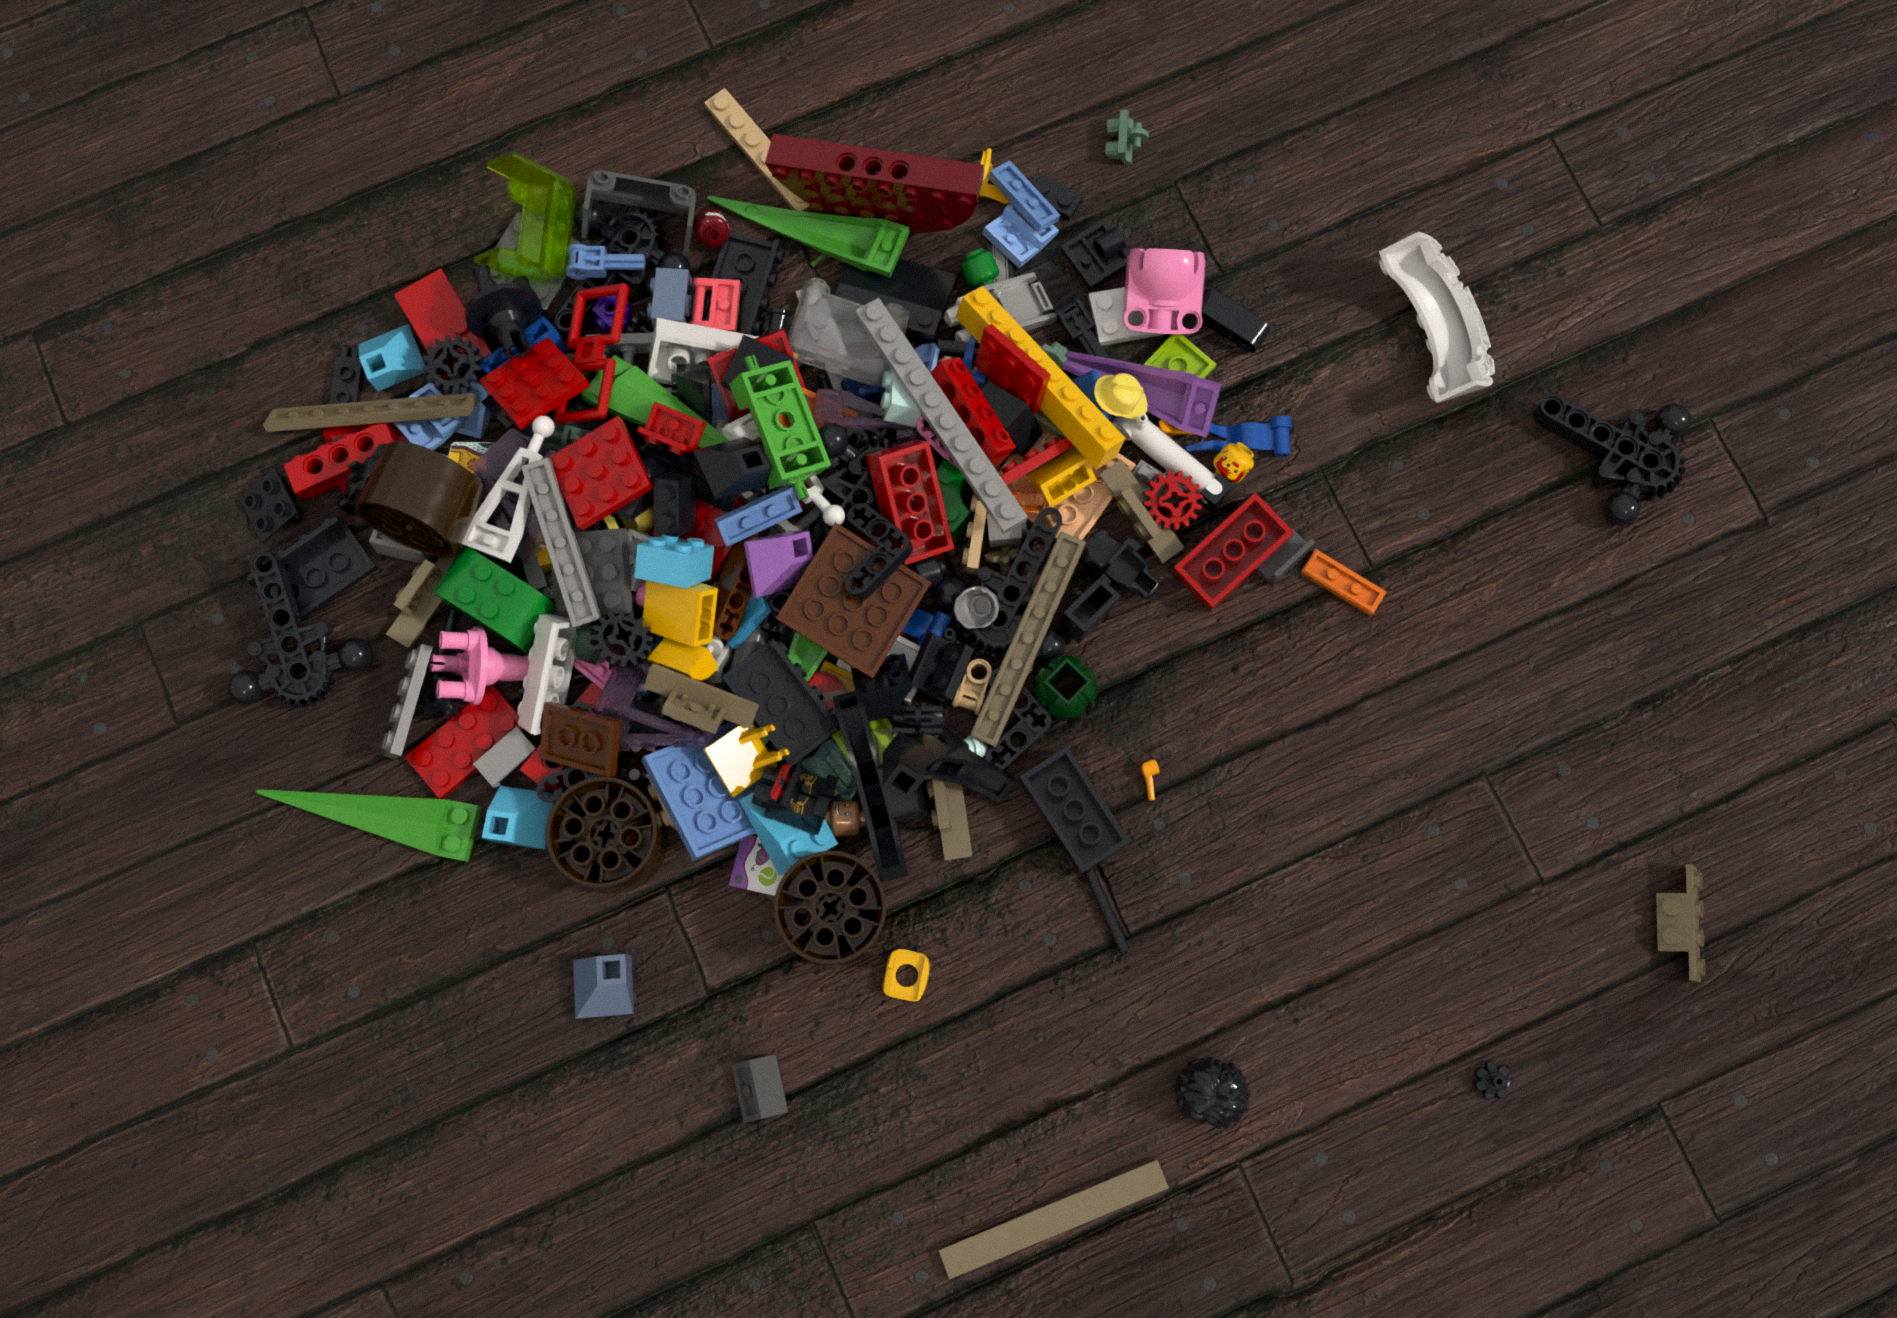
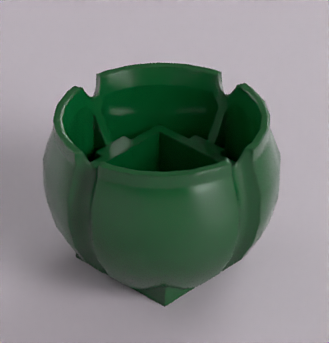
M1068 655L1057 656L1046 662V668L1039 669L1034 684L1035 697L1041 707H1047V713L1060 719L1076 718L1086 713L1085 708L1087 706L1089 707L1094 704L1098 693L1097 677L1091 667L1086 668L1084 666L1085 661ZM1065 668L1083 684L1069 701L1050 685Z

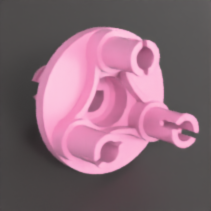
M476 626L471 630H467L466 633L440 631V649H464V652L457 653L456 656L431 654L430 657L432 662H442L441 665L430 664L431 672H455L456 675H461L463 682L438 680L436 685L437 698H459L470 705H479L483 699L486 686H491L497 681H523L528 673L530 664L528 656L499 653L493 647H488L484 628Z

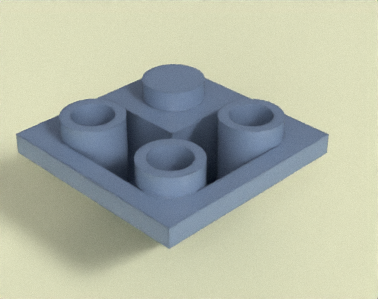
M617 954L573 960L575 1019L634 1014L632 958L630 955Z

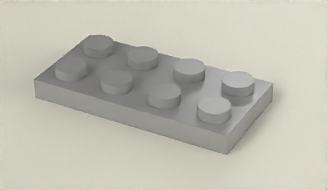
M421 644L415 650L412 649V652H409L404 668L409 669L407 676L401 679L397 695L401 696L400 702L393 706L389 722H392L393 726L391 731L389 730L388 733H385L381 749L385 750L384 757L396 759L402 755L433 647Z

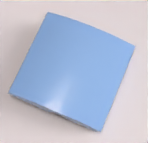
M1011 203L1004 208L1001 216L984 227L982 234L1012 263L1020 268L1042 250L1058 234L1059 230L1054 225H1051L1038 232Z
M428 383L410 395L409 398L442 395V393L434 387L433 383ZM461 416L391 423L407 442L436 450L465 421Z

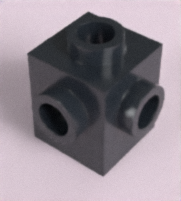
M446 676L438 677L431 681V685L420 691L419 700L425 718H452L459 714L458 710L469 705L468 702H464L459 698H437L436 696L438 680L461 682L460 679H448Z

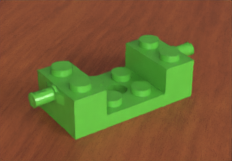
M755 355L747 356L744 358L748 371L740 373L729 385L739 411L749 408L771 466L767 483L770 489L783 485H793L798 501L810 497L804 481L807 478L819 475L830 467L831 463L791 360L759 368ZM779 415H785L790 420L789 428L783 427L779 423Z

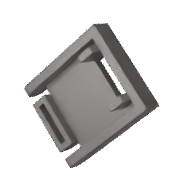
M1035 272L983 286L1025 331L1051 324L1057 320L1056 314L1050 313L1053 306L1040 282L1033 283L1037 279Z

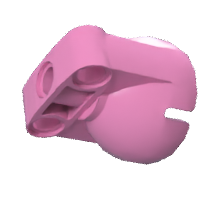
M1141 248L1130 249L1127 256L1122 316L1124 326L1129 330L1145 333L1190 334L1197 332L1202 326L1206 267L1204 253L1175 249L1149 248L1146 251ZM1133 310L1139 311L1142 315V322L1138 326H1132L1128 322V315ZM1187 313L1194 315L1196 318V324L1192 329H1186L1182 324V318Z

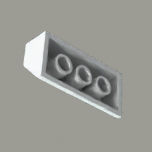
M656 318L647 375L657 383L671 385V374H676L677 364H709L706 357L739 345L743 334ZM744 334L753 339L758 338V336ZM711 371V383H715L716 381Z
M540 614L538 621L534 625L535 639L528 655L530 664L528 673L523 680V699L518 706V725L530 734H542L544 703L566 704L581 627L573 628L570 618L555 614Z

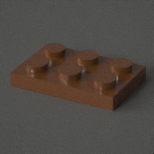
M555 702L544 703L540 758L604 777L616 776L621 720Z

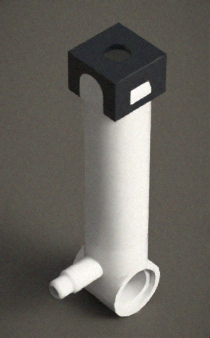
M1146 414L1139 415L1137 420L1116 416L1111 421L1116 429L1126 438L1125 440H1131L1165 470H1171L1173 476H1175L1177 471H1183V479L1191 475L1192 480L1190 484H1199V488L1195 490V493L1203 495V498L1197 501L1211 513L1230 493L1233 486L1219 473L1215 476L1149 421Z

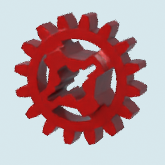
M1168 470L1165 472V478L1160 473L1156 474L1157 482L1148 481L1147 484L1151 489L1142 493L1148 497V501L1142 502L1143 506H1149L1150 510H1148L1150 516H1154L1153 520L1156 524L1162 522V529H1168L1171 524L1173 530H1178L1179 523L1187 527L1189 526L1188 518L1197 519L1194 510L1202 509V506L1197 504V499L1203 498V495L1195 493V490L1199 488V484H1190L1192 480L1191 475L1183 479V471H1177L1175 476H1173L1172 471ZM1178 483L1186 489L1187 493L1179 489ZM1163 485L1162 493L1159 497H1156L1158 489ZM1170 497L1182 498V500L1173 504L1168 502L1162 503V500H1167ZM1186 503H1189L1187 510L1182 515V508ZM1157 507L1166 512V517L1158 511Z

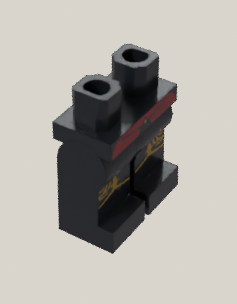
M783 762L781 769L766 765L760 783L773 788L771 790L757 785L753 794L752 804L765 808L764 817L772 819L774 817L781 822L819 835L839 777L827 774L826 779L808 774L801 768H791L792 764Z

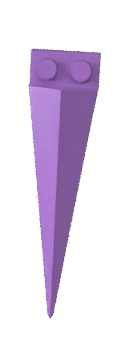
M1067 351L1065 357L1068 359L1062 369L1077 376L1097 369L1099 378L1119 373L1130 374L1143 387L1149 413L1180 430L1207 437L1222 384L1197 377L1196 374Z

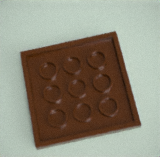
M835 522L775 619L864 675L874 678L931 582L901 564L869 598L862 601L852 599L845 588V581L876 547ZM879 561L875 563L872 571H881L886 566V562ZM868 573L865 575L866 577L868 576L870 580L872 579ZM857 584L855 585V588L858 587L861 589L864 585Z

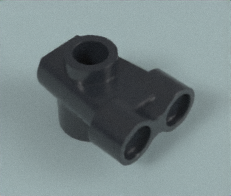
M780 591L772 596L770 600L771 612L761 622L760 630L768 634H776L782 638L790 639L793 630L775 619L789 598V593Z

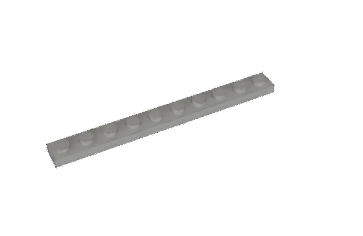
M877 298L855 310V316L1002 534L1004 535L1025 523L1028 516L881 300Z

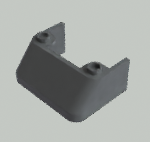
M603 170L594 171L589 175L583 205L581 238L587 239L593 199L687 215L688 221L683 255L688 256L696 203V193L691 187Z

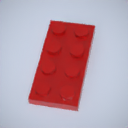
M492 684L485 690L479 705H467L457 716L451 718L405 756V758L439 799H444L478 771L473 763L517 726L523 732L526 730L518 725V713Z

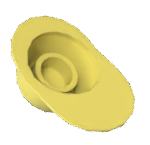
M1119 373L1116 375H1105L1097 380L1094 386V395L1096 402L1105 412L1137 420L1141 414H1146L1148 405L1146 395L1144 394L1143 387L1140 386L1137 379L1132 375Z

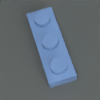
M1010 160L990 171L988 178L1038 232L1058 222L1060 214Z
M786 485L714 519V522L724 545L728 547L802 512L794 488Z

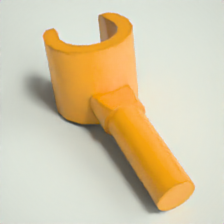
M1160 420L1159 426H1157L1169 437H1172L1174 434L1195 435L1173 427L1164 420Z
M1150 760L1141 765V772L1147 785L1148 800H1155L1152 776L1159 774L1160 770L1156 760Z

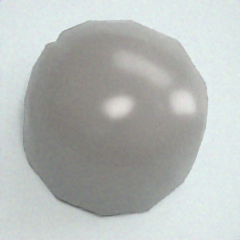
M974 586L965 589L956 598L954 613L956 619L968 629L985 628L995 621L1000 606L997 596L988 588Z

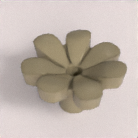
M1005 546L1001 548L1002 552L993 551L986 553L984 556L986 561L1000 564L1001 573L1005 574L1009 572L1011 568L1010 561L1017 557L1020 548L1011 549V546Z

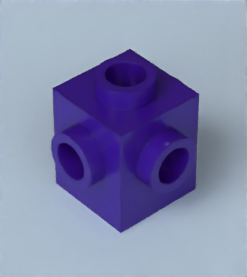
M616 295L599 298L595 303V307L592 308L596 317L594 322L604 333L607 331L610 333ZM628 301L625 310L622 333L625 332L630 325H632V323L630 322L633 318V315L630 311L632 309V306Z

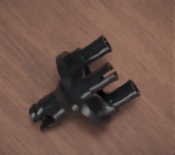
M478 264L481 274L477 266L472 270L478 285L477 294L467 304L464 314L467 327L475 336L481 339L499 341L507 358L513 359L514 357L511 347H516L520 357L523 358L530 350L524 329L539 320L542 312L540 299L537 293L531 289L529 279L526 276H518L513 279L512 283L497 284L492 278L490 267L487 264Z

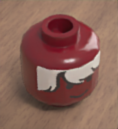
M705 208L696 214L693 228L698 241L708 247L722 245L729 235V225L725 215L715 208Z

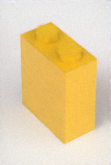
M646 581L642 627L650 626L651 633L692 647L712 643L718 588L699 583L686 589Z

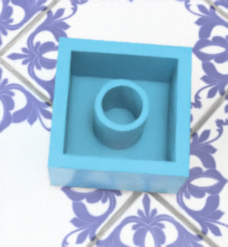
M663 534L660 537H649L648 541L637 544L634 578L687 589L711 579L714 546L704 544V540L700 538L684 540L676 536Z

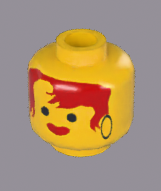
M1241 442L1236 444L1228 443L1213 460L1216 468L1215 475L1219 473L1227 481L1239 483L1254 467L1253 452Z

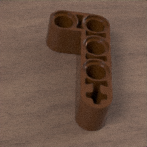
M751 535L735 543L716 584L718 594L713 636L724 640L730 639L735 635L753 594L744 542L762 538L760 536Z

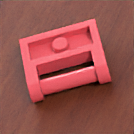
M693 279L692 288L695 290L692 320L689 321V324L736 332L741 291L740 280ZM712 290L709 321H702L705 292Z

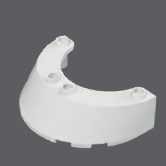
M1417 232L1379 251L1382 259L1379 261L1383 273L1385 275L1389 274L1401 286L1418 313L1416 315L1418 324L1422 329H1425L1428 337L1426 345L1433 356V373L1429 378L1427 391L1433 401L1441 403L1490 386L1493 383L1490 375L1495 374L1493 358L1489 354L1487 355V350L1491 347L1483 319L1469 287L1463 288L1462 281L1459 282L1457 278L1460 275L1459 269L1450 256L1446 257L1443 253L1439 252L1442 250V246L1433 237Z

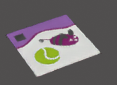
M750 836L740 841L729 886L775 896L778 885L785 873L780 876L778 875L759 837Z

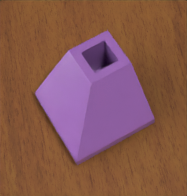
M786 531L744 542L753 598L791 589L797 585L813 559L809 531Z

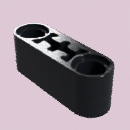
M1207 288L1204 291L1202 323L1245 351L1255 353L1270 333L1269 325L1216 290Z

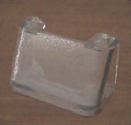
M808 278L804 283L787 336L795 360L868 385L882 386L884 372H889L890 366L855 316V310L864 305L830 294L831 288L822 279ZM888 304L885 306L905 335L910 312L903 310V307L898 304Z

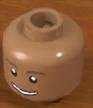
M855 800L831 802L825 820L834 837L857 836L860 832V827L865 826L863 809L859 810L858 802Z

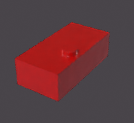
M441 268L394 294L429 355L431 353L427 346L435 348L437 346L435 339L437 338L444 342L445 335L447 334L452 340L455 339L457 334L462 337L463 342L467 338L470 339L473 343L472 347H478L480 350L478 356H481L483 359L492 353L485 340L475 336L468 329L464 315L466 308ZM456 348L459 354L465 353L469 355L466 351ZM454 358V361H452L453 365L450 367L452 371L454 368V363L457 362ZM477 373V374H476V377L478 378V377L484 375L485 373H481V374H478V373ZM448 375L442 376L444 380L450 381Z
M913 440L866 455L880 515L904 532L913 546L911 555L902 564L908 565L954 549L929 441ZM893 539L890 541L894 548L898 547L901 549L903 545L900 546L895 543Z
M1255 492L1174 567L1173 574L1211 612L1287 543L1294 534V531Z

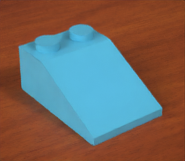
M765 786V788H768V789H771V790H772V788H773V787H770V786ZM754 792L739 800L779 876L786 873L792 865L802 858L813 853L827 851L838 844L825 819L819 835L781 822L774 817L772 819L764 817L765 808L752 804Z

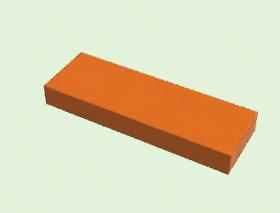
M1317 549L1314 550L1300 572L1303 576L1369 616L1373 615L1386 594L1385 590Z

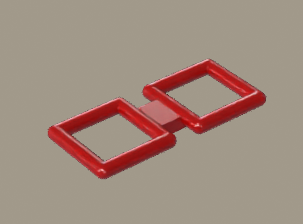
M626 283L577 291L567 346L569 349H576L573 365L581 373L603 370L597 409L566 412L568 402L566 401L555 408L554 423L602 420L607 417L616 361L613 358H603L605 345L616 344L621 339L629 286ZM617 295L610 333L579 338L586 300Z

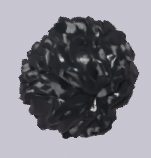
M1213 1057L1189 1061L1187 1064L1188 1068H1184L1179 1076L1176 1077L1177 1087L1175 1092L1178 1095L1175 1103L1185 1118L1200 1120L1207 1117L1211 1126L1221 1129L1222 1127L1228 1128L1232 1122H1238L1242 1118L1243 1113L1249 1111L1248 1099L1251 1094L1247 1091L1248 1084L1245 1082L1242 1071L1237 1069L1235 1064L1231 1062L1223 1063L1220 1059L1214 1060Z

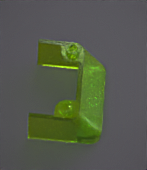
M514 151L487 162L486 168L508 178L507 191L514 202L523 206L518 250L516 252L500 246L475 256L474 262L487 264L490 269L508 277L526 276L527 278L556 279L564 276L568 266L569 255L567 254V248L571 242L576 189L573 183L568 178Z

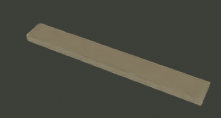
M461 393L278 408L271 411L263 426L266 432L470 416L478 400L475 393Z
M1060 531L971 731V737L994 747L997 746L1080 559L1086 541Z
M1155 1159L943 1247L938 1251L950 1280L1166 1190L1169 1186L1158 1160Z

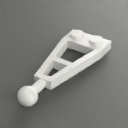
M751 413L725 425L721 432L729 441L743 437L757 443L762 441ZM817 476L807 478L805 482L809 487L807 491L810 497L801 501L805 504L813 501L823 512V520L828 526L833 527L835 522L841 525L845 520V512L842 507L831 505L822 496L825 488Z
M539 416L534 419L532 423L534 434L528 448L520 447L476 512L461 544L511 563L522 539L532 502L525 478L522 485L513 483V481L521 471V466L525 465L527 460H529V464L543 459V456L538 451L544 438L551 436L554 432L555 425L551 418ZM507 491L519 495L510 531L486 523Z

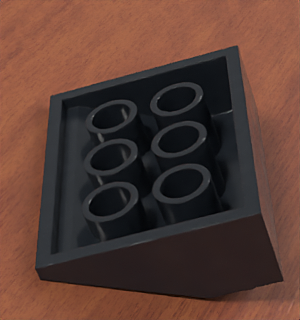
M900 258L891 277L869 270L865 272L852 265H848L831 306L834 319L848 323L854 322L856 325L863 327L855 316V310L879 298L907 340L919 344L933 342L936 344L944 321L943 316L948 308L958 275Z

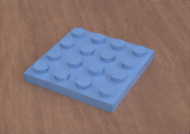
M733 722L720 726L716 734L708 731L648 754L641 760L692 861L756 834L739 800L753 793L757 785L762 787L767 785L761 784V779H759L734 798L731 797L703 751L705 747L738 726V724Z

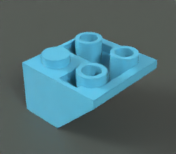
M409 324L358 344L359 359L367 379L378 392L425 373L422 369L425 366V362L422 359L423 357Z
M500 786L487 809L482 838L495 843L546 850V825L555 802H544L538 797L537 792L533 790ZM542 792L543 795L548 794L550 798L555 796L554 793Z

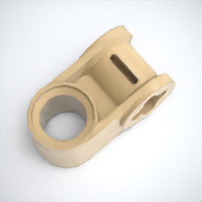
M976 659L969 663L962 683H960L952 704L953 707L961 706L974 711V714L979 716L992 674L991 666L987 661ZM977 667L985 669L987 672L986 677L981 680L974 679L971 675L973 669Z

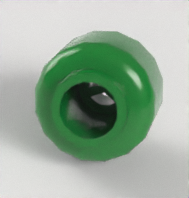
M981 248L964 256L965 261L961 264V269L970 287L975 288L995 283L994 279L999 276L1000 271L991 252L983 251Z

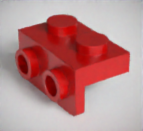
M654 402L645 428L639 426L637 432L645 435V441L660 446L661 442L669 445V451L684 456L685 452L692 453L693 450L698 448L707 422Z

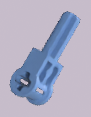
M572 244L567 248V254L570 257L569 265L566 267V275L573 279L606 278L607 270H643L646 265L643 254H607L605 246H586L583 244Z

